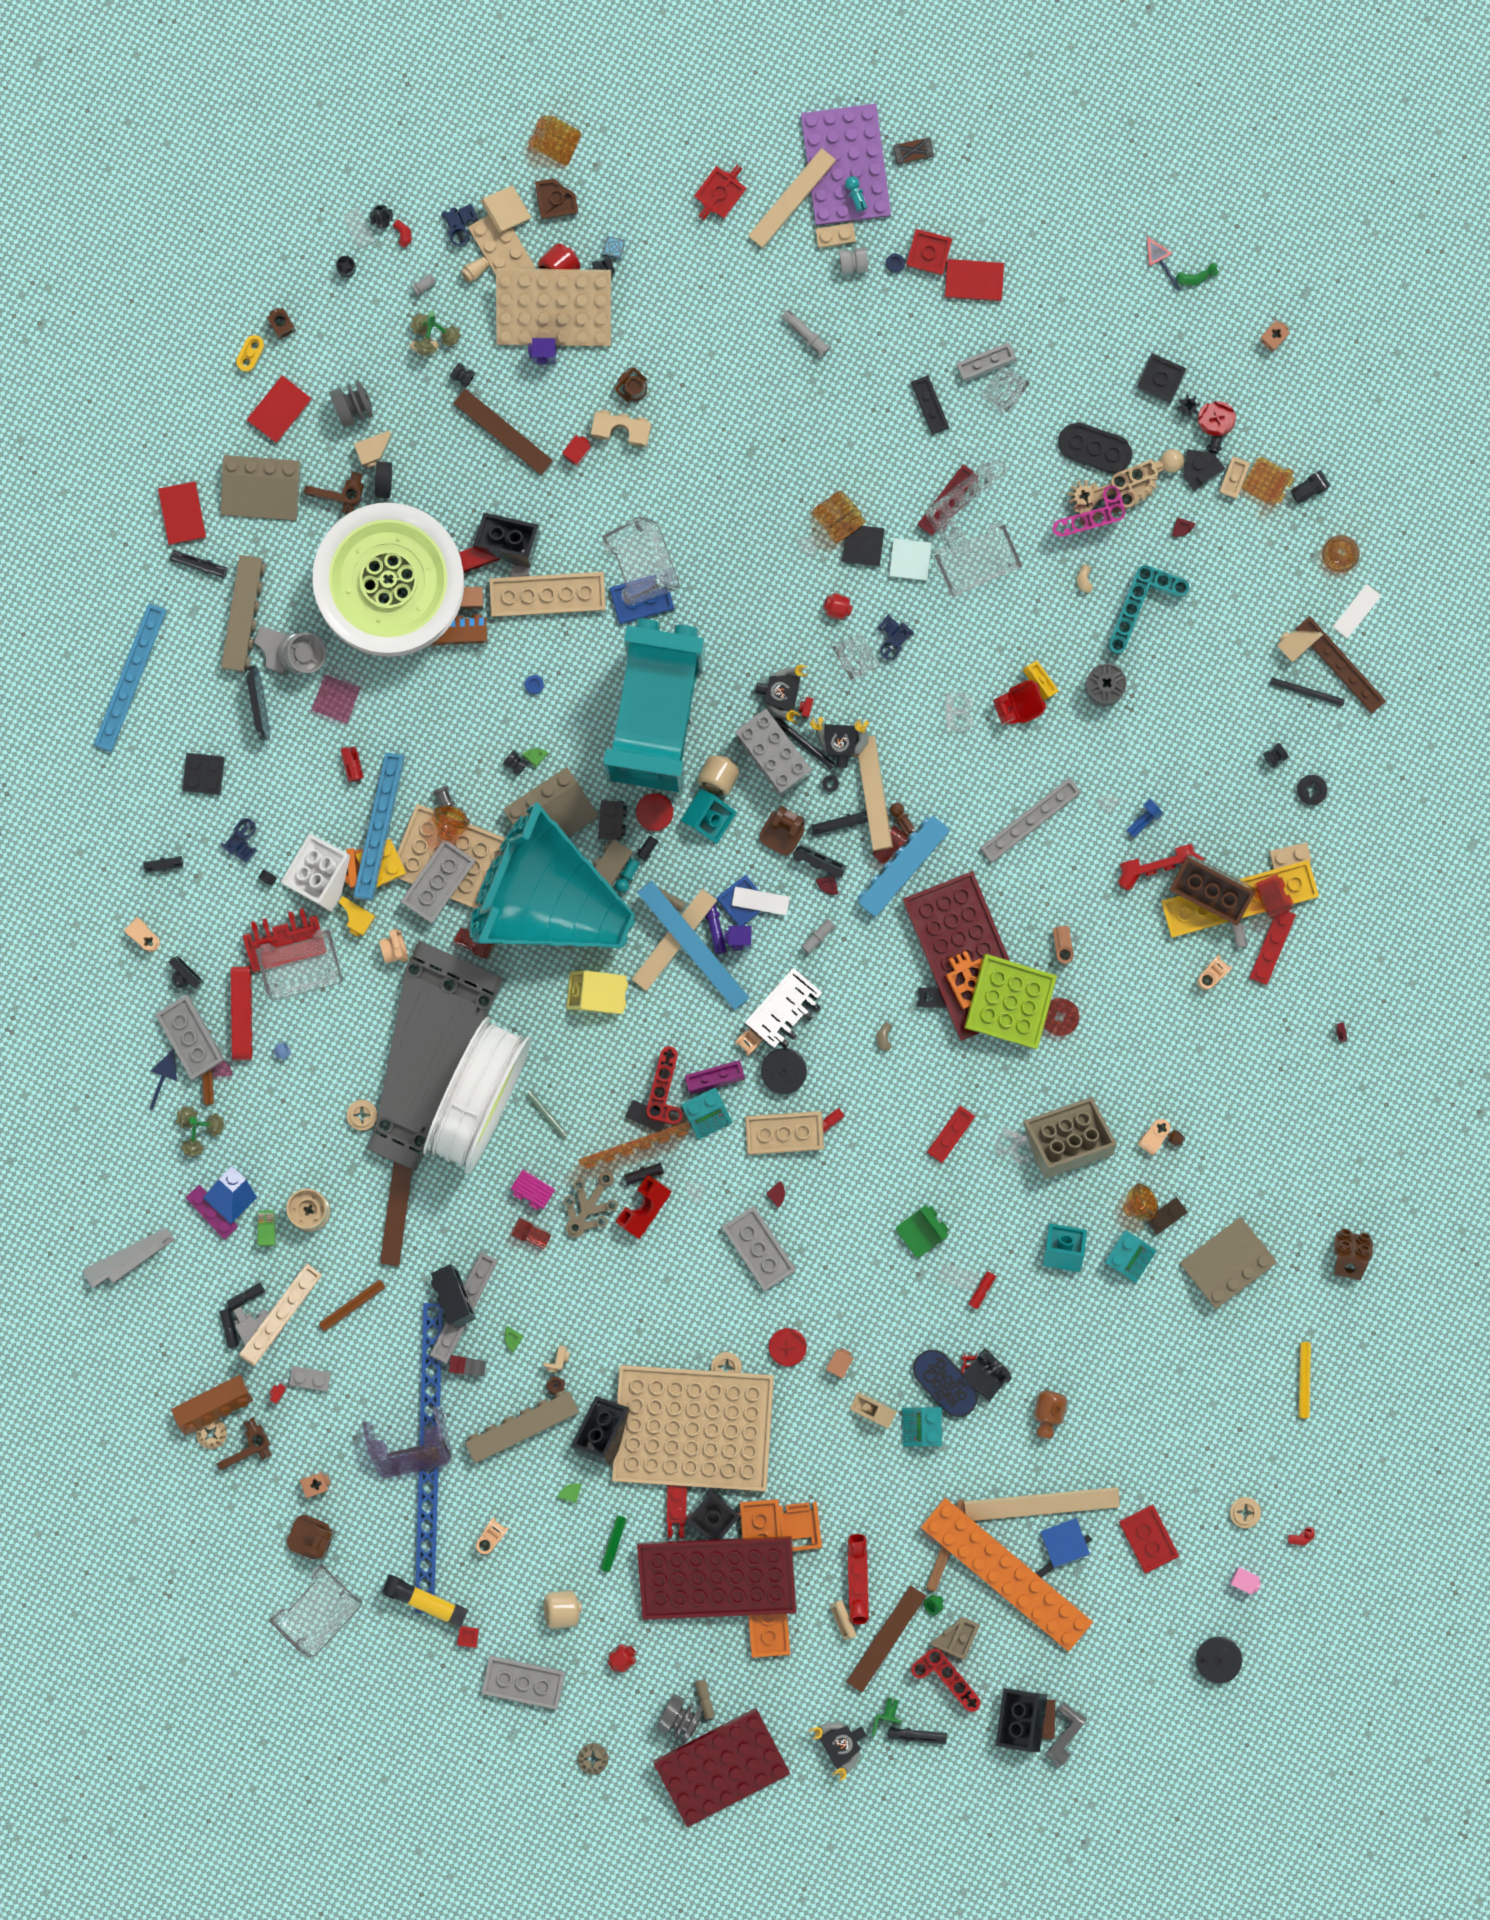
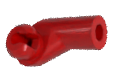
M397 219L393 227L400 232L401 239L399 244L402 247H407L412 241L411 229Z
M1307 1527L1300 1535L1289 1534L1287 1543L1305 1546L1314 1539L1315 1530L1312 1527Z

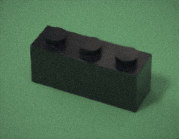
M449 1264L430 1273L433 1279L431 1280V1285L439 1295L437 1301L445 1311L443 1317L446 1323L457 1329L475 1320L476 1317L458 1269Z

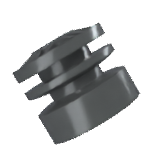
M359 380L354 381L357 387L355 391L352 390L350 383L347 384L349 392L347 394L340 387L329 391L343 429L355 425L354 415H358L362 422L365 421L362 415L364 411L367 412L369 419L374 417L367 391Z
M1100 664L1092 669L1086 679V696L1097 706H1113L1119 702L1125 693L1127 685L1126 676L1120 668L1113 664ZM1103 680L1105 682L1110 681V688L1107 686L1104 688L1102 686Z
M673 1693L656 1730L667 1735L673 1728L676 1730L674 1739L676 1740L681 1732L684 1734L681 1743L685 1744L693 1736L701 1720L703 1708L698 1706L696 1712L693 1713L691 1710L694 1703H691L685 1709L683 1708L685 1699Z

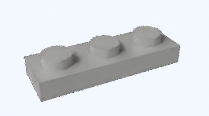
M1008 342L958 362L956 365L963 382L1016 362L1017 359Z

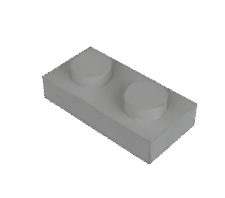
M293 1366L289 1385L328 1392L331 1372Z

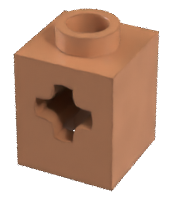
M1275 321L1260 337L1259 341L1273 353L1289 336V328L1283 322ZM1278 332L1279 336L1274 339L1272 337L1273 333Z
M464 587L460 608H484L483 588Z
M841 1348L840 1351L836 1349L825 1370L843 1379L854 1359L851 1357L852 1353L844 1348Z
M324 1472L300 1480L306 1498L328 1491V1486H331L328 1474L324 1475ZM314 1479L321 1481L322 1485L319 1486V1490L316 1487H312Z

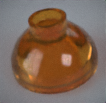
M1336 535L1329 538L1322 548V560L1325 566L1336 573H1345L1352 570L1360 558V550L1357 543L1346 535ZM1339 549H1344L1346 551V554L1343 556L1340 555L1338 552Z
M443 805L437 807L432 814L433 824L438 830L437 836L443 840H451L452 836L462 834L470 824L467 815L460 809L452 806Z
M1138 1183L1130 1188L1126 1202L1123 1204V1210L1128 1217L1133 1216L1139 1220L1149 1221L1157 1216L1158 1202L1150 1188Z

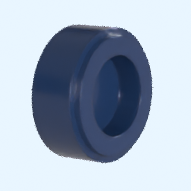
M894 253L888 256L886 260L888 271L899 273L904 269L905 260L902 255Z

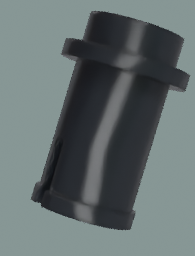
M1212 435L1210 444L1207 445L1208 452L1219 454V451L1222 450L1223 436Z
M649 835L641 849L637 850V856L645 861L648 858L650 859V854L659 841Z

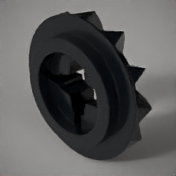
M1307 775L1297 785V795L1307 805H1317L1327 796V784L1320 776ZM1313 782H1315L1314 789L1319 792L1313 793L1310 798L1309 791L1304 788H1310Z

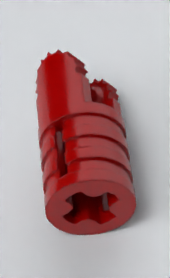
M342 747L341 755L347 782L364 779L356 747Z

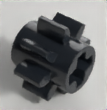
M386 205L375 206L373 212H370L371 224L376 223L377 228L388 227L390 222L393 221L392 209L387 210Z
M1186 394L1185 400L1179 399L1178 402L1182 405L1176 409L1181 410V417L1188 415V418L1191 419L1193 413L1198 415L1199 412L1196 408L1200 407L1201 403H1196V396L1192 399ZM1186 403L1193 406L1190 411H1188V408H1184Z

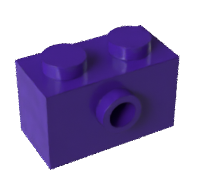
M532 338V343L528 344L529 358L533 359V363L538 365L556 364L555 338Z
M728 926V930H725L724 942L728 943V948H732L733 951H743L744 948H751L752 926Z

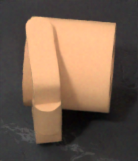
M390 930V937L379 940L386 964L398 960L402 962L409 961L400 930Z

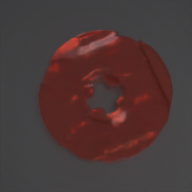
M1052 999L1044 1024L1045 1030L1054 1036H1066L1072 1033L1077 1027L1080 1017L1077 1006L1068 999ZM1057 1012L1065 1014L1064 1022L1055 1020Z

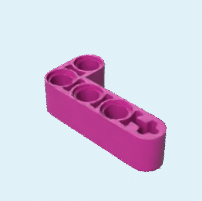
M1113 485L1104 489L1103 497L1106 507L1057 520L1053 524L1054 534L1060 537L1122 520L1125 516V508L1119 489ZM1111 488L1117 491V497L1113 500L1108 499L1106 496L1107 490ZM1114 507L1121 508L1122 516L1114 518L1111 515V510ZM1094 513H1102L1104 520L1101 523H1095L1093 521ZM1078 517L1085 520V526L1081 529L1076 528L1074 525V521ZM1071 519V526L1074 531L1070 532V528L1064 529L1063 534L1060 531H1056L1058 523L1062 522V525L1069 524L1067 520Z

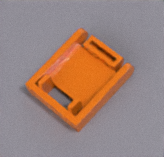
M817 1501L813 1502L814 1509L810 1510L809 1502L786 1505L787 1513H783L782 1505L779 1506L782 1536H792V1539L811 1537L812 1545L793 1547V1551L822 1548Z

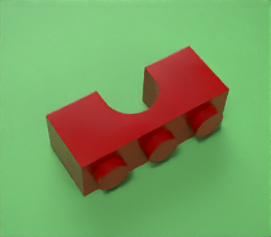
M649 1175L646 1176L637 1189L643 1196L642 1205L636 1210H630L628 1207H625L615 1223L638 1239L646 1232L648 1226L672 1193L671 1190Z

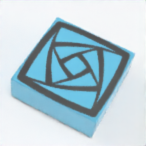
M607 236L603 255L622 259L626 240Z

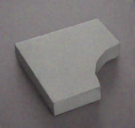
M260 625L254 644L265 653V668L284 674L285 668L279 661L278 649L282 640L288 635Z

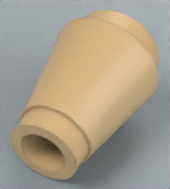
M482 257L463 266L461 274L468 283L475 282L490 265L486 258Z

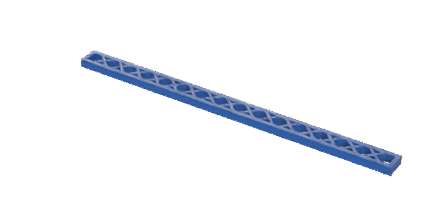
M424 1303L416 1587L424 1590L420 1586V1581L427 1577L431 1582V1587L426 1592L429 1593L431 1591V1594L435 1595L442 1362L437 1360L436 1364L434 1362L436 1359H431L427 1354V1349L432 1344L435 1345V1341L443 1329V1308L440 1307L439 1303ZM428 1307H439V1315L434 1320L428 1316ZM432 1325L438 1330V1335L433 1340L427 1334V1330ZM431 1363L437 1368V1373L432 1378L426 1373V1368ZM430 1383L437 1388V1392L432 1397L425 1392V1388ZM430 1402L436 1407V1412L431 1417L425 1412V1407ZM429 1422L436 1427L435 1432L431 1436L424 1431V1427ZM429 1441L435 1446V1451L430 1455L424 1451V1445ZM428 1460L434 1465V1470L429 1475L423 1470V1465ZM427 1480L434 1485V1489L429 1494L423 1490V1484ZM427 1499L433 1504V1509L428 1514L422 1508V1504ZM427 1518L433 1524V1528L428 1533L422 1528V1523ZM426 1538L432 1543V1548L427 1553L421 1547V1543ZM426 1557L432 1563V1567L427 1572L420 1566L421 1561ZM415 1608V1613H425Z

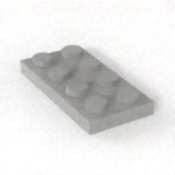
M444 839L405 894L401 903L433 924L476 860Z
M186 994L155 1014L191 1080L199 1078L225 1061L190 995Z
M754 1206L722 1226L764 1291L796 1271V1268Z
M490 1655L482 1694L558 1710L566 1671Z

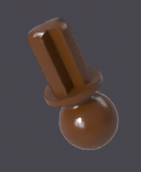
M893 803L889 808V812L893 817L898 818L895 821L896 824L900 825L905 835L912 834L915 828L909 820V814H904L905 809L901 803Z

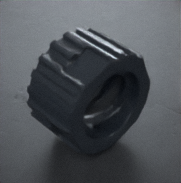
M829 774L824 777L822 786L825 791L833 792L838 789L839 781L835 775ZM829 779L835 781V786L832 788L826 785Z
M262 870L258 876L261 881L270 886H273L277 880L276 876L266 870Z

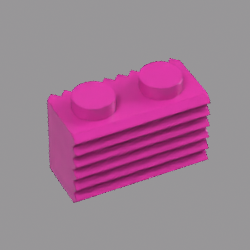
M523 1169L511 1187V1190L514 1191L512 1195L520 1200L526 1198L530 1201L528 1205L536 1210H539V1208L544 1209L555 1192L554 1188Z

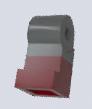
M451 1355L449 1372L484 1377L487 1361Z

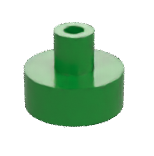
M930 1595L923 1602L924 1608L930 1615L936 1616L943 1610L942 1603L944 1600L940 1596Z

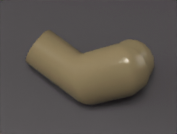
M884 1022L876 1034L877 1045L884 1051H889L892 1046L887 1036L892 1026L887 1022Z

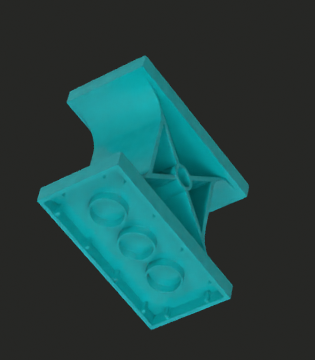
M637 618L635 627L626 626L624 643L627 666L612 750H605L603 765L607 781L683 793L685 772L682 759L697 673H703L704 638L698 637V628L675 625L674 633L660 631V622Z

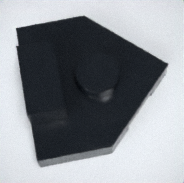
M1187 449L1183 477L1193 491H1196L1225 470V467L1214 453Z

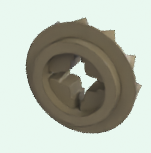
M587 1744L578 1753V1765L585 1773L591 1775L599 1774L607 1767L608 1753L599 1744ZM592 1751H594L596 1758L602 1759L595 1761L593 1767L591 1761L584 1759L591 1757Z

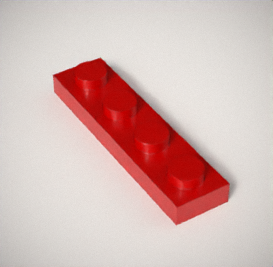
M1282 908L1277 909L1249 976L1250 979L1264 985L1268 984L1296 914Z

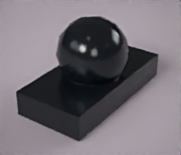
M179 956L172 957L168 962L176 970L171 975V982L175 987L184 988L190 983L197 989L205 983Z

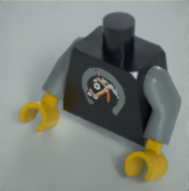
M800 664L797 667L779 670L769 677L768 684L757 682L755 694L766 695L765 704L767 709L776 718L790 721L793 724L797 723L793 720V717L795 715L800 716L799 713L794 711L801 679L799 676H808V674L802 673V670L808 668V666Z
M822 717L818 718V723L812 718L810 726L815 729L824 751L829 756L837 757L836 768H847L848 757L858 758L859 754L862 753L868 744V731L866 728L869 722L867 720L863 725L859 719L854 726L824 724L822 726L824 722Z
M827 1722L809 1729L808 1732H815V1737L811 1739H820L829 1757L838 1769L832 1775L834 1776L838 1773L840 1775L838 1782L844 1780L860 1758L861 1747L858 1741L867 1736L862 1726L851 1732L848 1725H844L841 1722Z

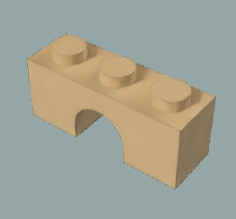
M600 410V412H595L591 437L610 441L611 434L616 428H624L629 432V445L647 448L652 425L646 418L637 417V420L630 419V416L626 414L615 416L611 415L609 411Z

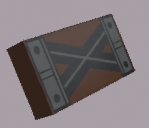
M930 137L893 145L897 165L934 157Z

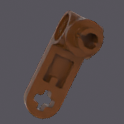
M351 471L350 480L345 481L342 493L305 486L303 494L344 504L341 512L347 514V511L351 513L355 507H359L362 500L364 484L361 483L363 474ZM348 492H357L356 498L352 500L348 499Z
M254 1417L249 1419V1421L243 1422L247 1429L244 1434L250 1447L216 1463L219 1471L257 1452L261 1461L266 1459V1456L267 1458L272 1456L268 1448L271 1446L268 1435L261 1424L257 1425ZM256 1435L263 1437L264 1441L261 1446H256L253 1442Z

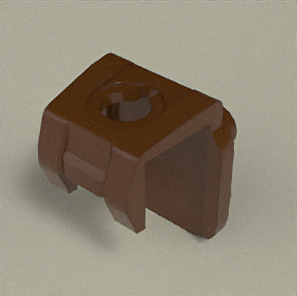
M780 805L777 811L770 814L760 832V840L765 846L782 855H790L804 834V825L807 819Z
M1342 1229L1336 1233L1334 1253L1337 1255L1334 1275L1361 1281L1368 1262L1371 1261L1373 1256V1241L1368 1233L1353 1234L1349 1229ZM1349 1263H1353V1266L1355 1268L1351 1269L1346 1268L1345 1266L1349 1265Z
M300 1515L293 1524L287 1539V1546L291 1551L307 1558H319L325 1561L327 1551L337 1531L330 1529L329 1524L309 1515Z

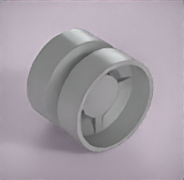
M293 633L286 636L280 643L278 649L279 661L286 670L292 673H312L324 664L326 647L323 641L315 634Z

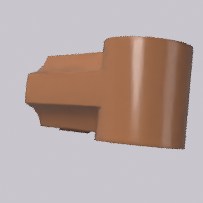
M1069 926L1053 928L1056 959L1061 965H1069L1074 957ZM1067 951L1070 954V958L1062 960L1059 956L1060 953Z

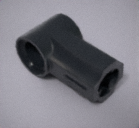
M1319 470L1309 476L1306 481L1291 489L1290 492L1294 500L1300 504L1313 495L1324 492L1331 485L1322 470Z

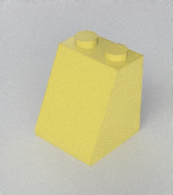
M585 970L570 971L566 1010L623 1014L626 1008L627 976Z

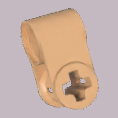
M138 916L124 929L143 949L153 952L159 948V938ZM147 939L152 940V946L148 945Z
M1220 955L1198 977L1197 985L1200 989H1211L1232 969L1231 966H1228L1220 959ZM1202 977H1210L1211 985H1204Z
M749 1029L734 1043L736 1045L739 1044L746 1051V1055L749 1056L760 1045L762 1040ZM744 1040H746L750 1044V1047L744 1042Z
M1164 1119L1156 1120L1137 1145L1154 1156L1170 1132V1124ZM1164 1123L1165 1132L1160 1131L1158 1133L1157 1124Z
M493 1517L476 1543L477 1550L482 1554L490 1553L509 1528L499 1524L496 1518ZM492 1527H495L496 1529H498V1530L500 1531V1533L497 1532L496 1530H494ZM482 1540L490 1542L491 1545L488 1551L480 1549L479 1544Z

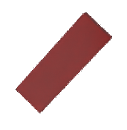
M959 1106L927 1153L943 1163L976 1116L962 1106Z

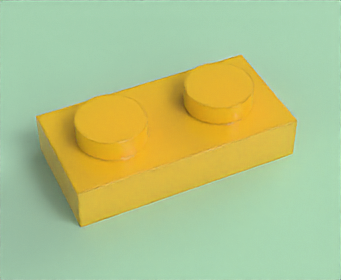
M1038 660L1023 669L1027 678L1039 685V692L1044 701L1059 692Z

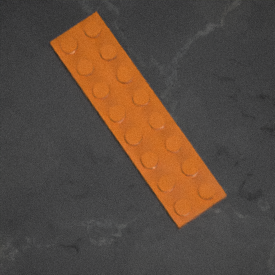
M778 1499L740 1502L743 1538L781 1537ZM787 1614L749 1615L752 1658L790 1655Z

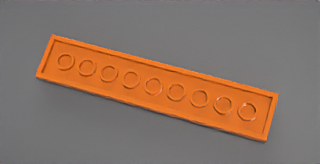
M944 1497L920 1526L1068 1652L1093 1623L1092 1620L947 1498Z

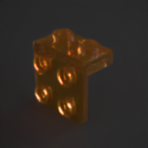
M542 115L536 123L534 135L529 139L527 150L532 153H542L562 165H569L581 137V132L554 116Z
M1259 457L1243 483L1242 490L1274 508L1276 503L1281 504L1286 494L1283 493L1285 487L1290 488L1295 477L1292 475L1295 471L1290 468L1284 470L1265 458Z
M841 490L834 493L811 511L835 545L866 523L857 506Z

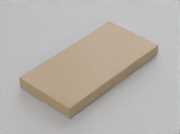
M822 1111L745 1116L748 1155L825 1150Z

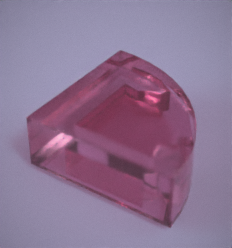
M224 1061L213 1068V1077L233 1076L232 1069Z

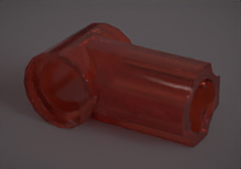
M895 825L890 829L893 848L873 851L871 854L883 865L909 838Z
M460 928L454 943L471 950L473 954L487 960L494 944H478L472 941L473 938L470 937V931Z
M519 1217L510 1235L524 1242L527 1241L545 1250L552 1236Z

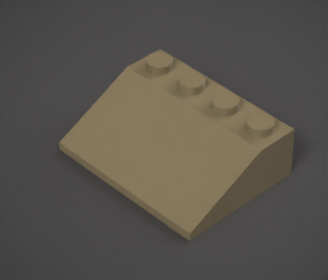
M223 455L221 515L297 521L301 462L297 460Z
M568 767L503 809L514 825L520 816L528 815L529 813L526 812L527 808L537 802L552 821L554 820L567 837L599 817Z
M1093 1097L1023 1121L1036 1164L1044 1179L1113 1156L1117 1146Z
M1239 1217L1179 1264L1213 1309H1217L1274 1266L1277 1261L1245 1221Z

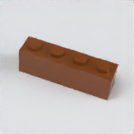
M238 1375L172 1408L171 1411L179 1429L185 1436L194 1433L197 1429L209 1425L223 1416L229 1415L239 1408L247 1406L254 1400L246 1382L241 1375Z

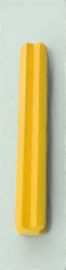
M1310 1342L1300 1343L1299 1418L1306 1419L1310 1417Z

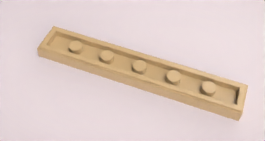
M821 148L748 236L764 248L837 160Z
M870 736L868 737V744L862 753L859 754L858 758L873 851L893 848L876 737Z
M702 888L681 916L695 930L717 902V899ZM670 932L665 935L632 978L634 982L646 991L682 947Z
M309 1264L303 1267L239 1353L241 1358L253 1367L257 1364L322 1274Z

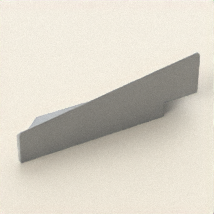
M164 1228L83 1269V1273L92 1288H96L108 1278L112 1283H116L175 1239L169 1230Z

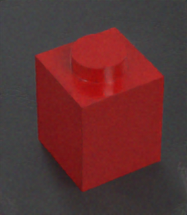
M575 435L562 452V456L578 467L591 451V446L589 445L591 442L584 436L578 437Z

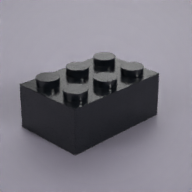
M1003 1688L995 1746L1027 1752H1040L1048 1694Z

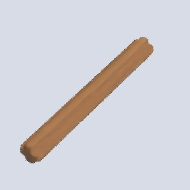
M959 1499L956 1507L965 1514L964 1500ZM941 1546L927 1584V1589L933 1592L937 1590L950 1552L943 1546Z

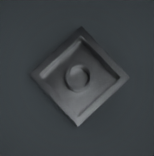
M710 1488L687 1514L686 1521L707 1539H722L740 1518L741 1512L713 1488Z

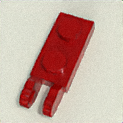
M668 1485L667 1538H672L673 1536L672 1523H680L679 1536L684 1538L687 1486Z

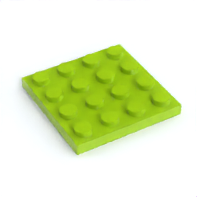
M984 954L964 1028L1035 1050L1038 1049L1057 975Z

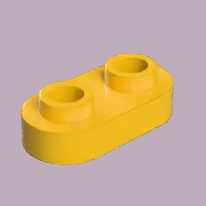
M252 335L246 339L236 360L237 366L241 371L250 372L255 368L265 347L261 337ZM254 343H257L258 348L253 349L252 345ZM245 360L250 361L248 366L243 365Z

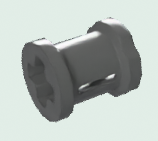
M448 786L433 791L440 804V810L456 804L450 796Z

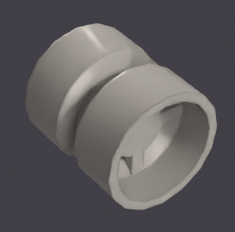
M866 247L856 248L854 253L850 250L839 251L842 275H849L854 270L857 273L869 272Z

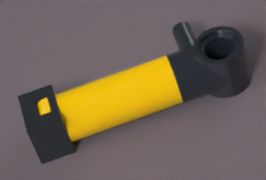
M388 1574L381 1590L383 1595L417 1608L445 1621L446 1624L455 1628H461L469 1610L458 1604L454 1605L390 1574Z

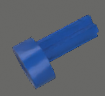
M1150 798L1143 804L1147 811L1127 829L1134 838L1154 819L1158 820L1164 814Z

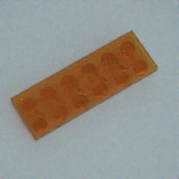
M685 1122L578 1160L580 1166L588 1170L597 1167V1162L604 1161V1163L616 1160L615 1156L622 1154L623 1157L634 1154L633 1150L640 1148L643 1151L652 1148V1143L659 1142V1145L669 1142L670 1137L676 1135L677 1138L687 1136V1131H690L691 1128L689 1123Z

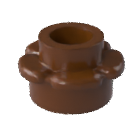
M1173 1129L1171 1133H1168L1170 1137L1168 1141L1176 1147L1184 1145L1183 1142L1186 1138L1180 1132Z
M557 1376L551 1377L550 1381L546 1384V1388L551 1395L565 1390L564 1380L562 1378L559 1379Z

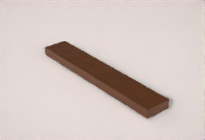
M464 389L453 404L541 476L553 463L549 456L467 389Z
M1311 616L1295 628L1296 631L1321 632L1323 634L1311 646L1312 649L1371 714L1386 702Z
M395 1161L393 1163L380 1264L400 1266L412 1169Z
M909 1586L846 1682L861 1693L864 1691L926 1598L925 1594L913 1586Z

